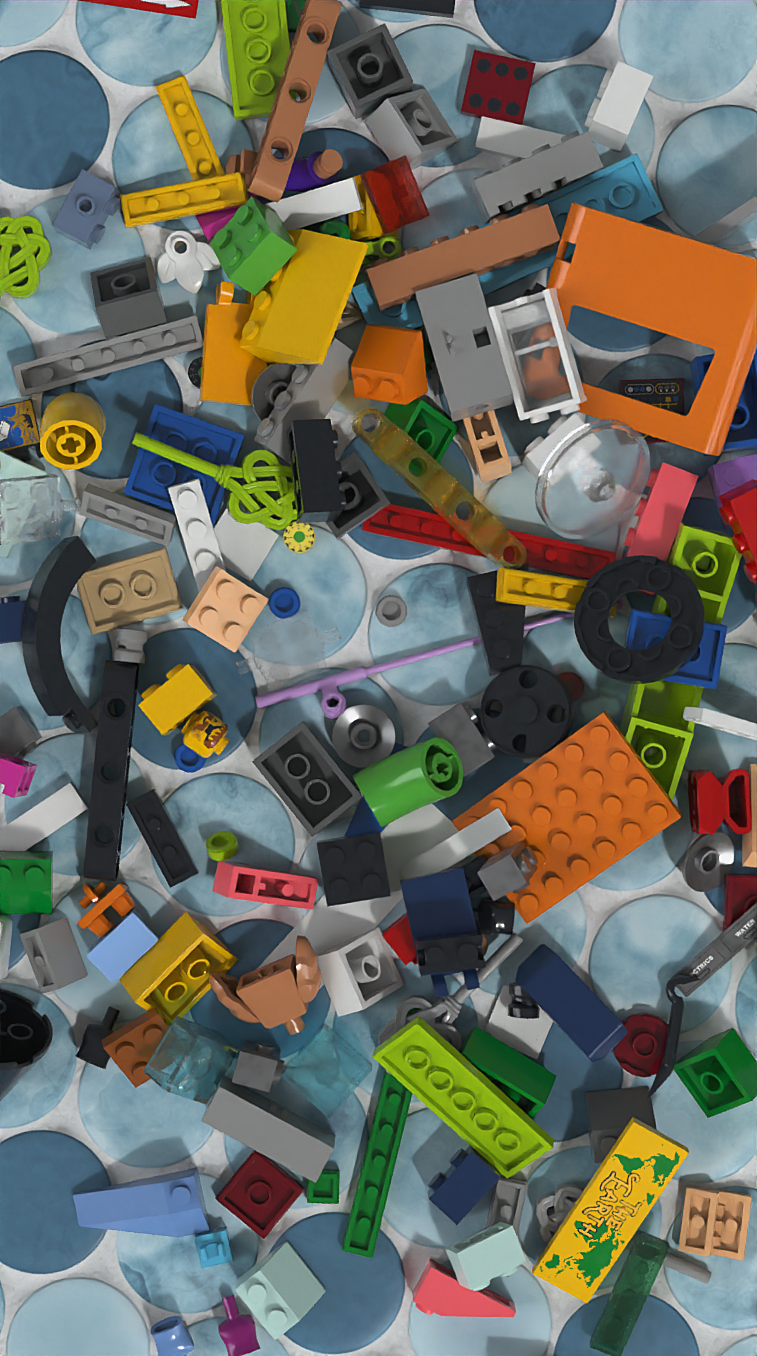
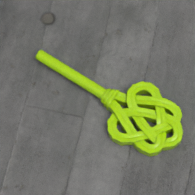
M9 216L1 217L0 297L7 293L16 299H27L34 295L39 288L40 271L46 267L52 256L51 245L46 240L44 228L35 217L22 216L16 219ZM24 229H32L33 233L26 234ZM14 247H21V250L13 255ZM28 280L25 285L17 287V285Z
M138 432L134 434L131 444L214 477V480L222 488L228 489L230 493L226 505L229 515L236 522L243 524L259 522L266 528L282 530L288 527L292 520L297 519L296 507L293 509L292 506L295 495L291 467L281 466L276 456L267 450L252 451L244 457L240 468L224 464L218 466ZM258 460L267 464V466L253 467L254 463ZM273 476L274 481L257 482L255 477ZM286 477L291 479L292 482H287ZM232 478H242L245 484L240 485ZM265 491H277L278 498L273 500ZM249 494H252L264 507L260 508ZM239 502H240V503L245 507V509L249 512L248 514L243 513V512L240 510V508H239ZM274 515V516L278 517L279 519L276 520V519H273V518L270 517V516Z

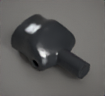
M484 897L480 900L477 908H472L478 931L481 934H513L515 903L493 901L492 898Z
M109 1006L101 1025L89 1024L86 1027L80 1049L75 1055L77 1058L106 1069L110 1056L103 1048L101 1040L114 1033L112 1029L119 1016V1010Z

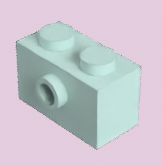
M499 1222L446 1248L459 1285L473 1291L486 1288L490 1285V1280L499 1275L505 1277L518 1271L517 1266L527 1262L513 1225Z

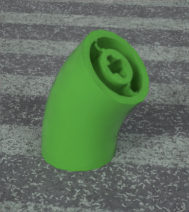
M434 737L396 752L352 775L380 826L384 827L419 808L456 794L462 786L463 767L458 752L452 744L443 738Z

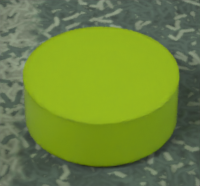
M220 831L214 833L206 841L208 855L215 861L228 860L235 856L239 850L237 838L232 832Z

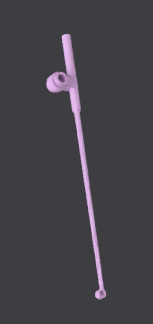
M620 598L616 602L619 604L616 606V612L620 611L623 607V601ZM565 612L524 624V631L574 617V613ZM480 637L367 668L364 666L258 695L255 696L257 706L262 708L322 691L321 708L324 715L330 719H337L347 709L346 700L338 692L337 686L366 679L371 674L480 644ZM332 704H338L336 707H330Z

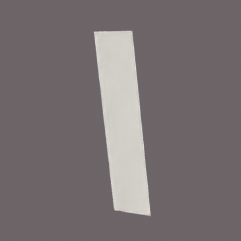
M432 803L389 823L381 832L391 896L327 907L324 894L314 905L313 910H310L258 968L291 954H294L296 957L297 935L306 936L318 956L335 945L376 928L403 898L400 880L405 878L398 868L459 832L457 828ZM322 978L320 988L324 985Z

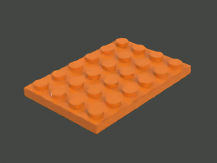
M604 711L451 822L458 831H461L499 808L512 830L475 851L476 856L478 857L485 853L489 859L520 841L524 843L525 847L529 846L533 850L538 860L536 864L538 869L530 878V885L517 893L511 891L506 894L509 901L515 903V909L526 924H528L680 819L682 813L608 713Z

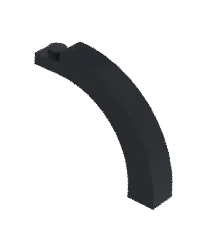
M79 536L64 538L50 552L36 573L24 607L22 648L25 667L32 689L47 715L63 716V723L73 732L90 733L98 726V723L79 699L68 679L64 668L60 643L62 617L68 598L81 576L96 562V559Z

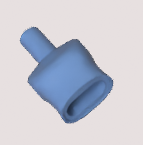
M172 1316L161 1320L153 1325L150 1330L156 1342L158 1356H186L194 1349L192 1337L184 1327L180 1316Z

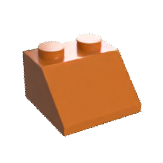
M377 324L366 325L351 364L354 397L407 405L427 393L428 386L422 331Z

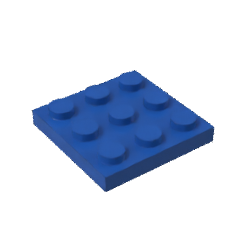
M154 404L144 433L145 436L218 466L224 464L234 465V467L245 439L244 434ZM139 447L123 494L175 512L168 487L199 478L212 524L215 525L227 489L222 488L214 480V477Z

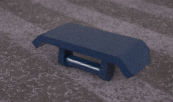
M545 944L539 945L518 966L515 978L516 983L591 1062L605 1058L626 1036L627 1030L622 1022L571 968Z

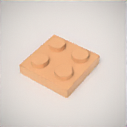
M216 566L182 620L235 653L269 599Z

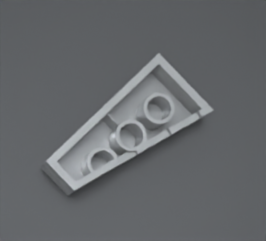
M578 130L562 137V143L550 147L549 144H546L532 151L533 155L521 160L518 157L503 165L504 168L493 173L488 171L475 177L470 192L484 223L487 224L498 216L509 214L600 171L603 168V164L589 132L580 135Z

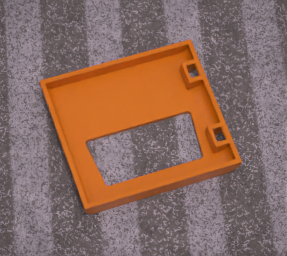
M572 202L546 289L556 288L557 298L566 330L568 329L571 309L574 305L709 347L715 351L713 360L688 415H682L582 381L587 401L579 403L580 410L577 412L701 453L720 456L757 348V258ZM569 242L576 244L572 261L564 259ZM552 322L534 327L529 347L537 345L539 339L547 342L550 338L556 337ZM558 346L545 347L542 357L535 355L536 350L526 353L521 370L529 396L545 400L571 392L567 377L559 372L562 357Z

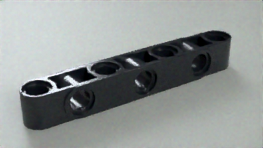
M106 660L83 869V876L86 879L117 881L139 678L138 663ZM117 698L123 700L126 705L125 712L119 717L113 715L110 710L112 701ZM108 762H114L119 768V775L114 780L108 779L104 774V766ZM101 825L108 826L112 830L113 837L110 842L105 843L98 838L97 831Z

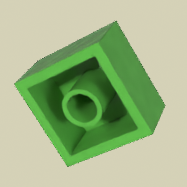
M252 196L244 205L237 209L232 219L215 234L214 239L210 242L228 279L254 296L258 294L298 250L279 216Z

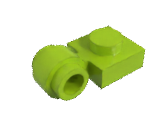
M386 235L381 237L379 241L366 242L369 247L361 267L368 265V259H372L374 256H378L379 259L388 258L389 261L397 259L401 253L400 241L394 236ZM387 244L392 245L394 252L390 254L385 253L383 246Z

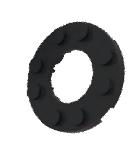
M630 556L618 559L604 566L586 583L587 587L576 604L574 629L582 652L598 671L619 682L647 684L671 676L684 667L692 658L700 645L704 633L705 610L696 585L681 568L654 556ZM639 590L654 592L662 597L670 608L672 621L667 635L659 644L650 649L635 651L622 647L615 642L609 631L608 619L612 607L619 598L629 592Z

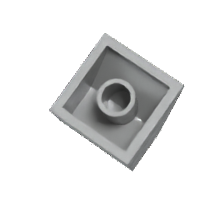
M425 88L387 98L365 120L373 137L379 142L390 164L396 169L398 174L418 168L458 142L455 134Z

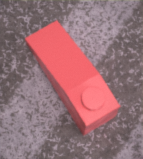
M218 861L212 891L227 898L313 910L319 879L249 864Z
M429 1259L412 1292L413 1302L416 1303L415 1306L428 1315H432L434 1312L440 1316L514 1317L516 1313L514 1302L487 1288L473 1291L459 1285L453 1270L432 1259Z

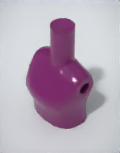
M234 1295L222 1298L227 1319L218 1326V1331L227 1348L228 1356H242L261 1349L256 1336L253 1316L250 1314H239Z

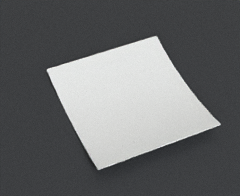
M227 507L214 527L225 567L251 582L279 534L266 528L259 522L251 524L236 522L229 515Z
M503 985L484 1031L490 1033L494 1038L507 1046L537 1059L553 1020L541 1008L539 1018L535 1019L508 1016V1005L512 1001V996L509 994V987Z

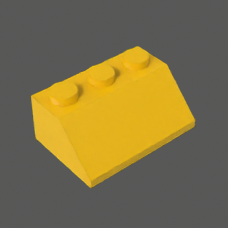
M185 912L119 981L136 1004L147 1011L157 1007L167 1022L173 1027L211 989L208 978L212 972L218 971L225 974L239 959L204 924L188 912Z

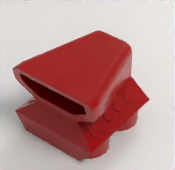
M733 769L718 779L710 770H689L687 780L691 831L697 834L713 835L723 822L730 830L737 834L749 833L752 826L748 771L745 769Z

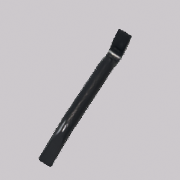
M679 974L672 977L666 984V995L672 1005L662 1064L658 1069L647 1098H650L666 1081L675 1066L684 1012V1000L675 994V986L698 981L699 978Z

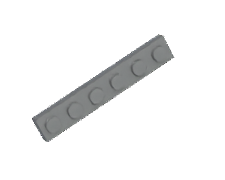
M192 316L12 367L21 397L203 348L204 340L197 316Z

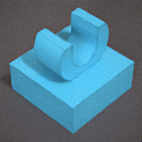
M227 1227L195 1235L201 1268L233 1261Z

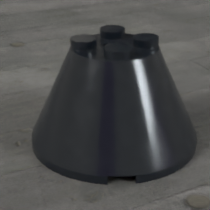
M0 989V1101L47 1053L53 1037V1028L46 1014L42 1017L33 1009L34 1003L4 989Z

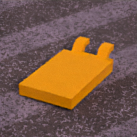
M222 281L220 285H216V305L208 304L206 306L199 401L252 407V386L257 376L267 368V362L239 347V343L242 338L243 327L249 321L253 311L256 296L247 291V304L232 302L234 283Z

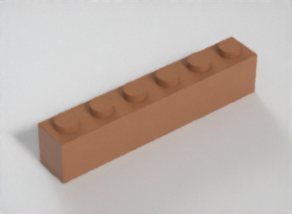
M534 203L520 210L521 214L509 218L508 214H504L490 221L491 225L480 229L478 225L470 226L463 229L458 237L449 239L448 236H443L430 242L431 246L419 250L418 247H413L401 252L400 258L389 261L388 258H383L371 263V268L366 270V277L379 312L416 299V291L476 273L477 276L557 248L561 239L548 204L539 207L538 203Z

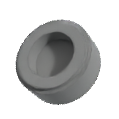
M395 595L383 597L376 606L377 619L387 627L400 625L407 616L405 602Z

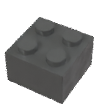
M385 23L327 51L328 64L355 119L376 110L387 98L412 92L413 79Z

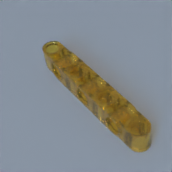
M375 408L363 409L354 415L351 424L354 433L369 446L371 451L477 550L486 555L500 568L516 569L524 564L527 553L523 544L407 433ZM365 414L371 415L376 422L375 429L371 433L366 432L361 426V419ZM414 458L418 459L423 466L422 473L418 477L413 476L409 471V463ZM461 502H464L469 507V515L465 520L459 519L456 515V508ZM507 546H511L515 550V558L511 563H507L503 559V551Z

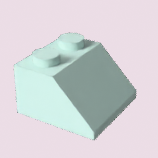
M288 1240L239 1277L235 1287V1291L274 1341L298 1323L326 1292L324 1286Z

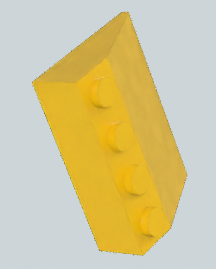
M304 229L287 230L298 250L255 297L254 308L249 321L243 327L239 347L267 363L322 365L369 245L364 242Z

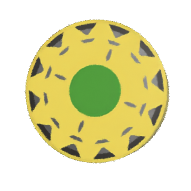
M295 521L286 527L283 535L284 543L294 553H305L315 543L314 530L308 523H298V521Z

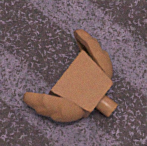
M297 935L296 957L294 954L286 956L240 976L239 980L232 975H226L218 971L212 972L208 980L212 990L216 993L217 999L229 1008L231 1014L247 1023H262L265 1028L269 1029L283 1023L288 1033L294 1035L301 1032L306 1026L301 1015L307 1012L309 1002L313 1001L317 995L322 976L321 969L318 967L317 953L313 950L306 936Z

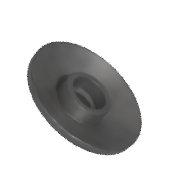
M276 363L265 368L257 376L251 390V403L255 414L260 420L263 421L265 418H268L275 407L276 398L287 389L292 381V374L297 367L288 363ZM278 388L277 395L273 397L274 390Z
M366 704L356 705L346 709L337 718L332 730L333 746L338 756L347 764L358 768H367L390 755L395 744V728L389 716L381 709ZM367 730L370 733V738L367 742H361L358 739L359 731Z
M715 831L713 835H701L691 844L686 852L682 866L684 881L691 889L698 892H708L718 887L725 880V873L729 874L734 861V846L731 839L727 835Z

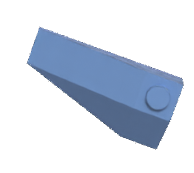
M198 1167L73 1194L78 1223L81 1227L178 1238L211 1230Z

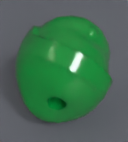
M339 219L325 220L318 230V233L331 236L336 233L338 237L351 240L348 226Z

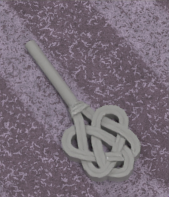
M514 932L485 961L486 968H479L477 970L480 985L523 942L518 934ZM464 983L453 995L440 998L433 1005L423 996L410 995L403 998L396 1007L395 1019L384 1025L378 1033V1044L381 1045L420 1016L445 1040L449 1036L450 1044L459 1052L462 1046L461 1036L452 1022L458 1017L462 1008L461 1004L476 989L467 990ZM414 1007L420 1008V1010L408 1013ZM442 1015L440 1021H435L436 1017Z
M562 1183L558 1185L555 1191L543 1194L536 1201V1215L540 1222L539 1232L545 1243L548 1244L584 1191V1188L578 1184ZM553 1206L554 1209L547 1213V1209ZM631 1238L624 1250H630L707 1284L711 1278L710 1271L637 1239Z

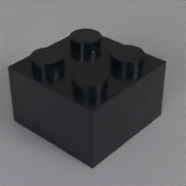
M380 831L317 842L327 907L391 896Z

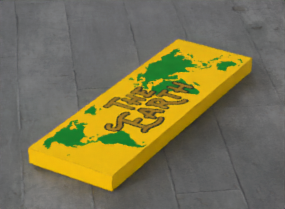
M632 1117L532 1267V1274L588 1303L689 1154L688 1147Z

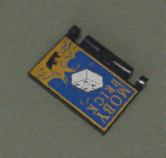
M32 399L0 406V450L26 462L31 460L29 448L36 446L38 458H43L44 456L40 451V431Z

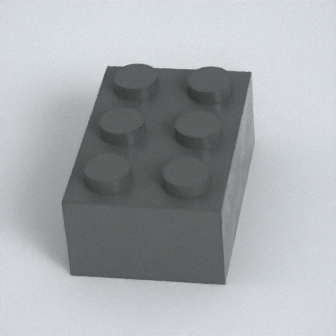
M304 721L252 761L312 837L363 797Z

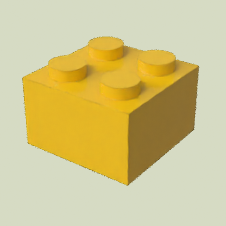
M181 663L166 674V677L169 679L162 686L159 684L152 685L141 695L143 701L138 706L162 735H168L190 718L194 712H197L218 695L194 665L187 664L185 666Z

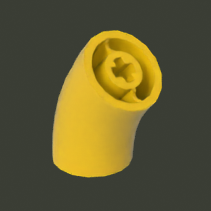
M67 392L55 397L47 405L40 424V451L45 460L53 466L65 470L80 469L94 462L102 450V437L106 430V416L102 406L94 398L81 392Z

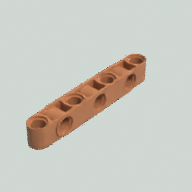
M306 0L247 187V191L276 203L281 199L287 184L340 13L341 1ZM307 33L313 34L317 38L318 43L312 42L308 38ZM289 91L296 92L300 97V101L294 100L290 96ZM271 149L280 151L282 159L275 158L271 153Z

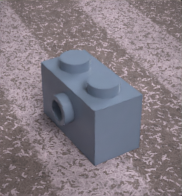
M82 169L52 226L57 233L90 250L94 243L98 244L105 233L106 227L103 225L109 215L113 216L120 205L121 200L118 198L120 194L117 188Z

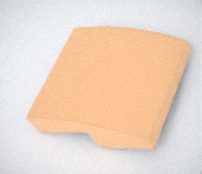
M687 1186L678 1251L710 1257L712 1254L743 1261L745 1258L753 1195Z

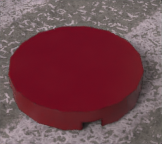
M645 1012L632 1014L621 1021L627 1030V1034L613 1048V1053L620 1066L631 1075L643 1078L651 1077V1075L657 1074L662 1064L668 1024L657 1015Z

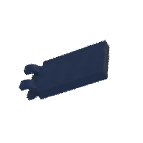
M463 867L400 880L415 952V938L477 932ZM476 969L430 973L436 998L449 995L444 977L446 975L463 972L467 990L480 988Z

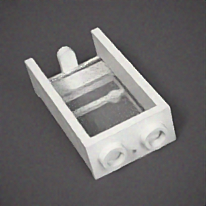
M556 288L546 289L534 295L524 296L514 301L488 308L513 391L519 419L521 421L530 418L531 424L550 419L548 412L560 409L561 415L580 410L579 403L587 401L557 298Z

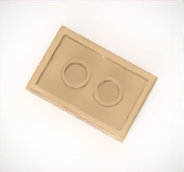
M166 548L87 570L77 582L91 635L184 609Z

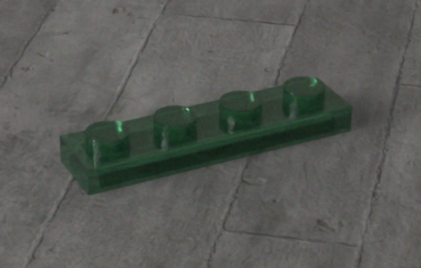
M641 1230L638 1231L589 1341L590 1348L611 1356L622 1355L670 1248L668 1241Z

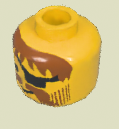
M203 711L200 714L194 712L181 730V733L184 734L183 743L203 758L210 757L214 752L220 755L230 741L225 737L228 732L227 724L209 711Z

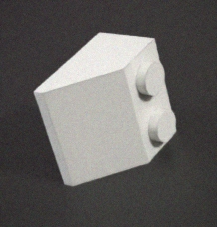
M379 927L335 945L317 956L318 967L321 969V978L338 1017L364 1010L404 985Z

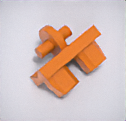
M103 880L95 887L87 882L82 886L86 896L79 901L80 905L86 909L92 902L96 904L77 922L83 930L88 927L101 938L114 926L103 913L110 905L122 917L136 906L134 900L126 891L129 887L124 881L119 883L104 898L101 894L108 888V885Z

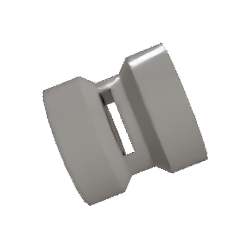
M116 629L115 638L118 641V648L114 650L113 660L145 664L146 654L142 650L143 645L147 642L148 632Z

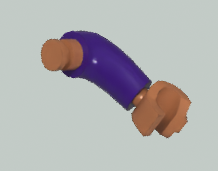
M243 149L241 155H230L229 163L226 164V174L235 172L245 173L246 185L248 187L258 153ZM328 149L324 152L317 151L308 157L294 158L285 190L307 192L332 184L337 179L338 171L343 164L341 155L333 149Z

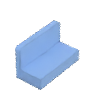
M134 907L87 950L86 957L111 982H115L158 941V936L142 921V914Z

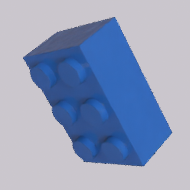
M757 348L721 454L757 449ZM715 354L696 356L690 362L695 398Z

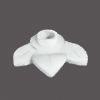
M182 230L175 231L169 235L165 243L166 252L161 256L157 264L158 276L162 283H168L176 278L184 289L192 293H197L202 285L203 270L220 268V262L211 245L205 242H196L189 232ZM177 241H184L186 243L187 250L184 253L176 251L175 244Z

